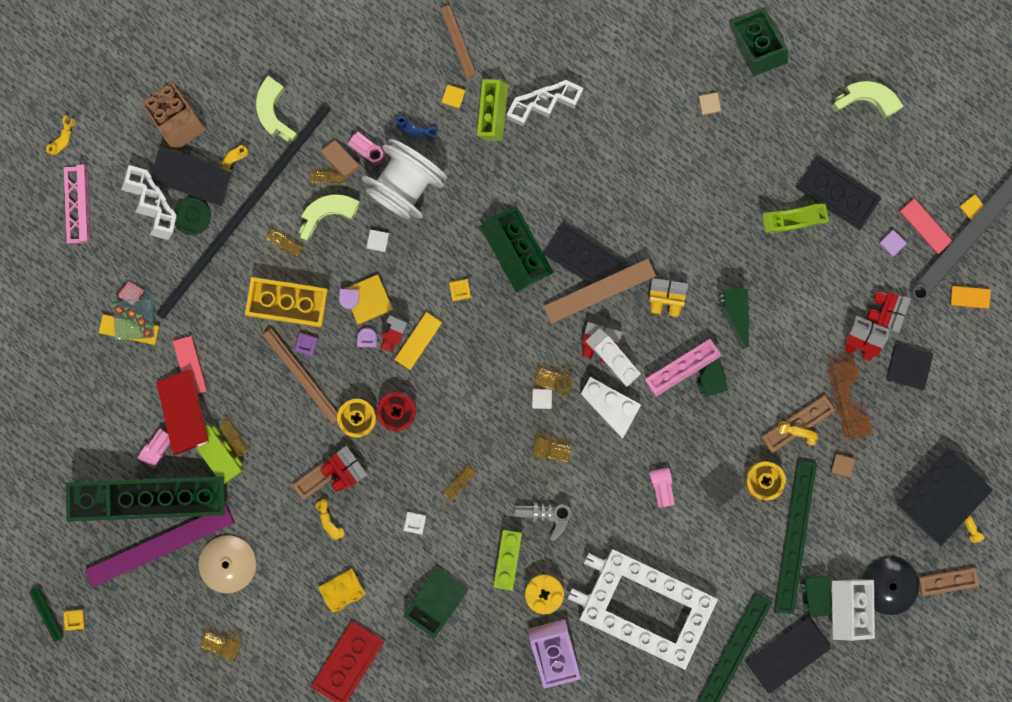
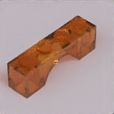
M855 360L831 365L830 370H828V376L830 381L834 382L835 388L832 391L834 399H838L840 407H837L839 418H843L844 426H842V432L844 437H847L848 440L873 435L869 416L856 412L849 402V390L852 384L859 379Z

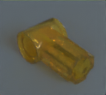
M543 368L539 369L534 384L555 391L561 396H568L573 389V381L570 376L559 375ZM566 382L569 384V387L562 389L559 384Z
M535 437L531 456L568 462L572 446Z
M206 632L200 648L235 662L242 643L231 638H223Z

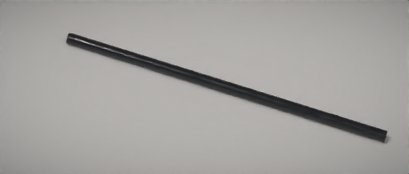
M322 105L156 313L158 316L164 319L327 116L330 112L327 107Z

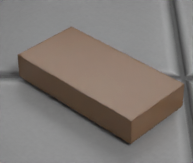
M335 140L320 151L321 155L344 179L360 169L359 164Z
M323 462L292 485L303 501L335 478L332 474L327 478L324 477L320 471L325 465Z

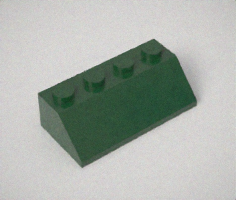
M517 207L497 214L479 226L516 293L554 273Z

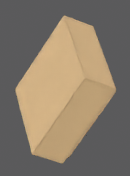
M718 92L698 97L702 115L721 112Z

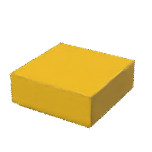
M447 84L441 103L460 109L466 91Z
M974 195L962 204L960 208L971 221L984 205Z
M468 279L449 282L453 302L471 298Z
M84 609L63 611L65 631L85 629Z

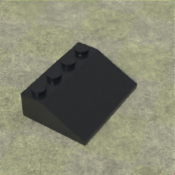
M948 448L896 505L900 512L939 546H942L993 489L967 463Z

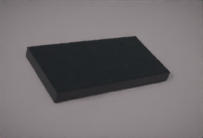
M161 144L158 149L151 179L160 185L222 206L233 170Z
M820 157L815 159L796 188L817 203L826 204L827 210L859 231L881 200L880 197Z
M563 222L543 253L589 284L624 270L628 264L627 261Z
M806 617L747 660L746 664L767 693L770 694L831 648L809 617Z

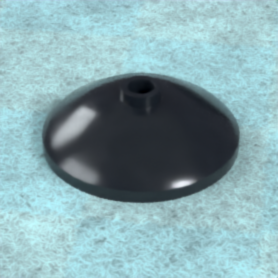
M894 557L878 559L868 566L862 577V580H874V610L885 615H897L908 610L917 599L919 580L915 570L904 560ZM891 583H894L896 586L894 590L889 588Z

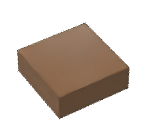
M835 454L831 473L850 478L855 459Z

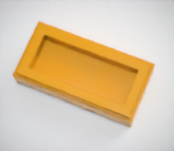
M951 286L950 306L989 309L991 289Z

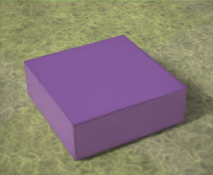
M299 333L294 351L313 356L318 338Z

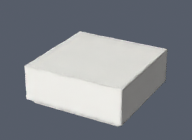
M370 230L367 249L386 253L389 233Z
M533 389L532 408L552 409V390Z
M407 512L403 531L422 535L426 516Z

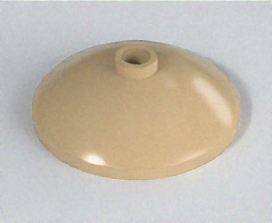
M225 535L207 543L200 554L198 565L203 581L211 589L220 593H234L242 590L251 582L255 575L257 564L255 553L246 541L236 536ZM224 561H227L229 563V567L227 569L224 568L222 565Z

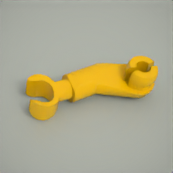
M65 115L63 117L64 128L61 131V135L54 142L47 145V153L56 155L69 144L70 128L76 124L75 119L71 118V122L68 125L67 120L69 116Z
M241 145L229 151L221 165L229 169L233 162L247 156L248 149Z
M784 421L778 424L777 430H779L780 434L789 432L792 433L791 435L807 438L806 443L809 445H816V440L818 439L816 432L797 426L791 427L789 423Z
M327 499L318 501L315 507L318 511H321L320 518L323 529L335 540L343 538L345 535L343 528H337L330 520V515L327 512Z
M970 515L964 521L968 532L972 534L969 536V539L972 543H979L985 537L977 532V526Z

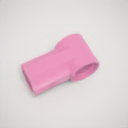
M357 132L350 139L348 145L371 164L378 166L384 162L385 154L383 150L361 133ZM373 152H380V157L378 159H371V154Z
M160 428L149 445L147 444L143 448L138 459L152 469H155L162 460L163 453L170 445L168 433Z
M663 468L650 471L658 508L675 505L671 488L672 478L670 469Z

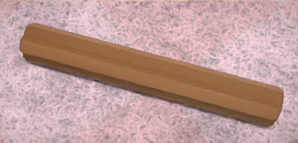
M449 5L441 8V13L465 76L467 78L475 75V70L453 12Z

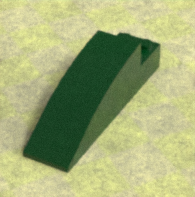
M224 476L65 482L67 522L225 515Z

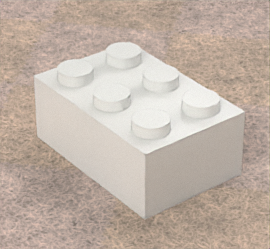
M874 580L832 581L833 640L854 641L874 639Z

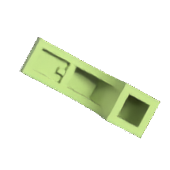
M267 76L258 91L256 99L259 120L271 136L275 137L280 132L278 136L288 142L290 139L294 142L298 137L297 133L281 123L275 114L276 103L285 89L278 82Z
M870 81L857 82L847 86L844 89L847 96L843 93L834 99L836 102L832 105L835 112L852 102L858 100L869 101L877 107L883 119L903 107L898 97L889 88Z
M328 195L317 199L306 208L301 216L304 220H307V223H303L300 228V238L309 242L318 222L327 215L337 214L353 221L360 202L344 195Z

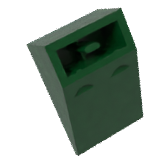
M437 568L403 617L435 639L468 592V589Z

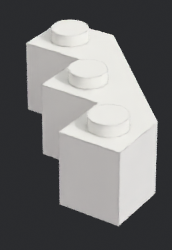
M564 80L558 84L516 97L507 113V119L524 127L532 110L549 118L557 101L575 109L582 95L583 88Z
M128 165L121 190L139 195L135 213L154 217L150 235L169 240L173 233L177 215L167 204L166 198L159 187H156L148 170Z

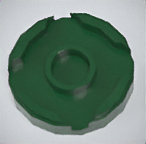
M186 198L177 203L173 210L177 215L174 225L185 235H199L210 224V209L205 202L198 198Z

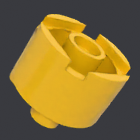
M352 399L340 407L337 413V422L340 429L346 435L361 438L369 435L374 430L377 423V414L370 403L362 399ZM360 413L359 416L362 417V421H358L355 424V420L352 417Z
M758 462L752 465L745 474V487L749 494L756 499L773 500L780 496L784 490L786 483L785 474L778 465L772 462ZM763 476L765 478H769L767 486L765 484H761Z
M541 574L533 577L528 582L525 589V599L528 606L536 613L550 614L556 611L563 602L564 591L562 585L555 577ZM542 589L550 592L547 595V599L539 597Z

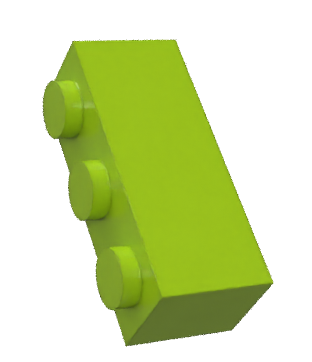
M482 79L477 136L485 141H503L508 85L502 80Z
M207 424L205 427L209 443L198 446L196 449L217 477L224 476V485H226L243 472L241 467L244 465L238 457L234 458L231 455L230 451L232 449L226 441L222 442L218 437L221 435L218 429Z
M503 530L494 588L513 591L522 532Z

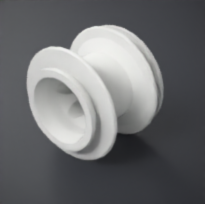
M389 139V145H383V150L392 159L377 181L368 176H362L364 183L370 187L366 189V192L381 205L402 218L409 220L410 215L422 219V213L414 207V204L428 184L443 188L444 184L442 181H446L447 176L436 165L415 150L397 140Z

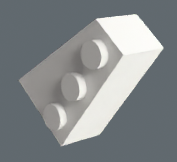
M591 377L580 394L618 436L623 439L641 404Z

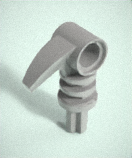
M534 502V506H515V517L533 518V522H536L537 518H541L542 521H544V518H548V521H554L556 527L550 540L554 541L564 531L571 517V510L564 504L556 507H551V504H549V507H545L542 504L541 507L538 506L537 502ZM562 507L568 511V515L564 519H560L557 516V510Z

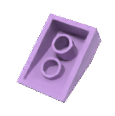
M566 619L528 629L530 643L544 689L581 679Z

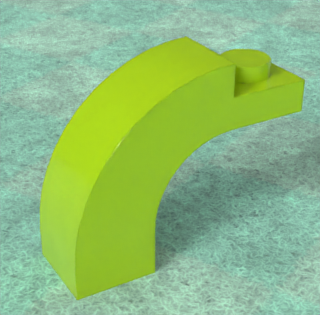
M814 204L793 210L762 214L766 233L787 232L829 223L826 204Z

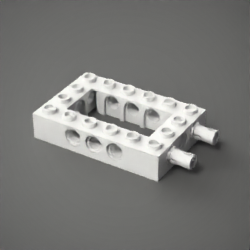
M611 549L605 560L588 553L587 558L594 562L586 559L584 564L599 570L600 574L590 594L585 595L572 588L571 593L577 597L569 594L567 598L583 606L579 620L685 670L718 599ZM621 576L627 577L692 608L689 615L687 614L686 622L682 631L678 633L676 644L611 612L605 611Z

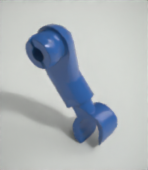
M399 116L396 121L398 128L410 137L428 136L431 140L436 138L435 135H430L431 131L438 132L436 127H430L429 129L416 127L404 116Z

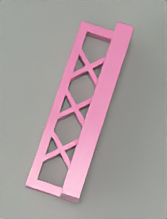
M84 164L76 165V167H64L67 244L91 243L88 167ZM77 171V182L75 184L69 180V172ZM74 188L77 189L78 200L75 203L70 199V193ZM75 207L78 209L79 218L76 222L70 217V213ZM77 226L79 228V239H71V231Z
M711 339L652 374L645 381L651 393L653 392L655 396H658L721 357V354Z

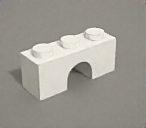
M600 328L586 340V343L626 387L641 374L614 341Z

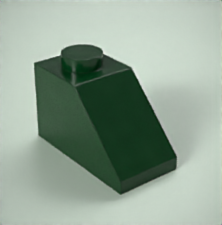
M718 358L706 365L699 378L698 390L700 395L704 394V397L728 391Z

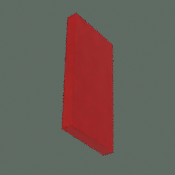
M188 369L156 382L172 453L178 455L209 443L192 370Z
M351 621L311 688L334 702H347L383 645L384 640Z

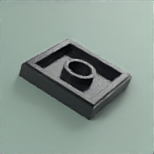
M895 344L886 381L925 390L934 353Z

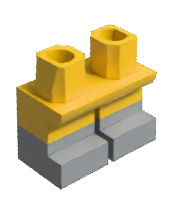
M652 278L649 295L651 313L661 314L662 305L670 306L668 316L679 317L681 308L685 304L688 284L671 281L669 286L668 280Z

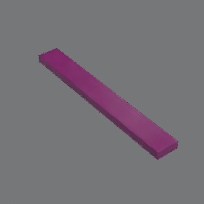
M225 506V515L198 518L86 569L85 572L93 588L234 524L227 506Z

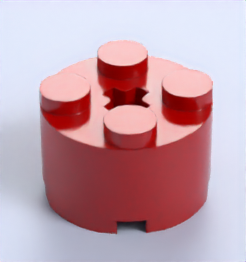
M390 393L379 402L377 417L381 425L386 429L395 432L404 431L414 423L416 407L414 402L405 394ZM394 407L397 409L401 408L400 417L392 416Z

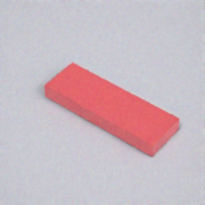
M915 199L899 211L936 254H939L953 242Z
M192 336L173 341L181 372L188 369L192 370L197 393L207 392Z

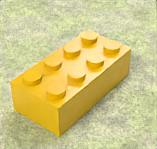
M251 277L245 315L247 317L323 328L329 290Z

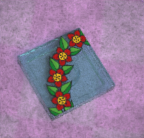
M152 299L112 302L116 340L155 337Z

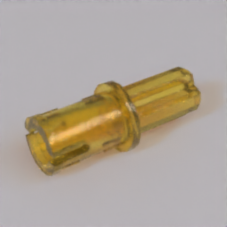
M330 170L328 172H310L309 174L310 183H328V185L330 183H348V178L344 179L338 172H330Z
M272 229L266 235V239L279 246L280 250L284 249L297 258L303 250L302 246L289 240L288 236L284 237Z
M229 421L222 423L220 429L229 441L227 443H230L238 455V458L248 453L249 450H247L240 439L241 435L236 433Z
M467 466L457 479L454 478L455 481L444 492V496L452 501L463 488H466V484L477 473Z

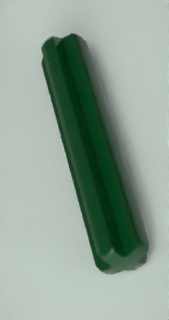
M40 588L31 590L29 594L52 640L56 642L62 639L63 634Z

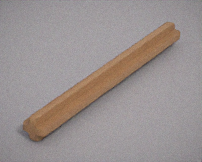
M273 329L267 330L263 334L264 338L332 424L337 421V411Z

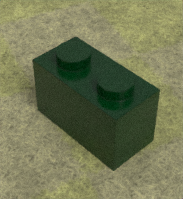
M824 575L803 578V583H800L802 595L805 594L806 602H803L804 613L808 614L810 618L832 615L829 577Z

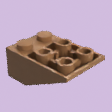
M173 82L141 103L166 142L173 149H180L206 131Z

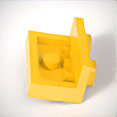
M353 569L318 587L326 605L333 613L344 609L348 604L356 602L366 595Z

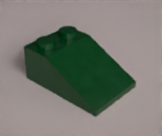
M764 8L729 22L745 63L753 77L788 63V48Z
M724 289L718 295V307H721V311L740 348L746 349L749 347L748 289Z

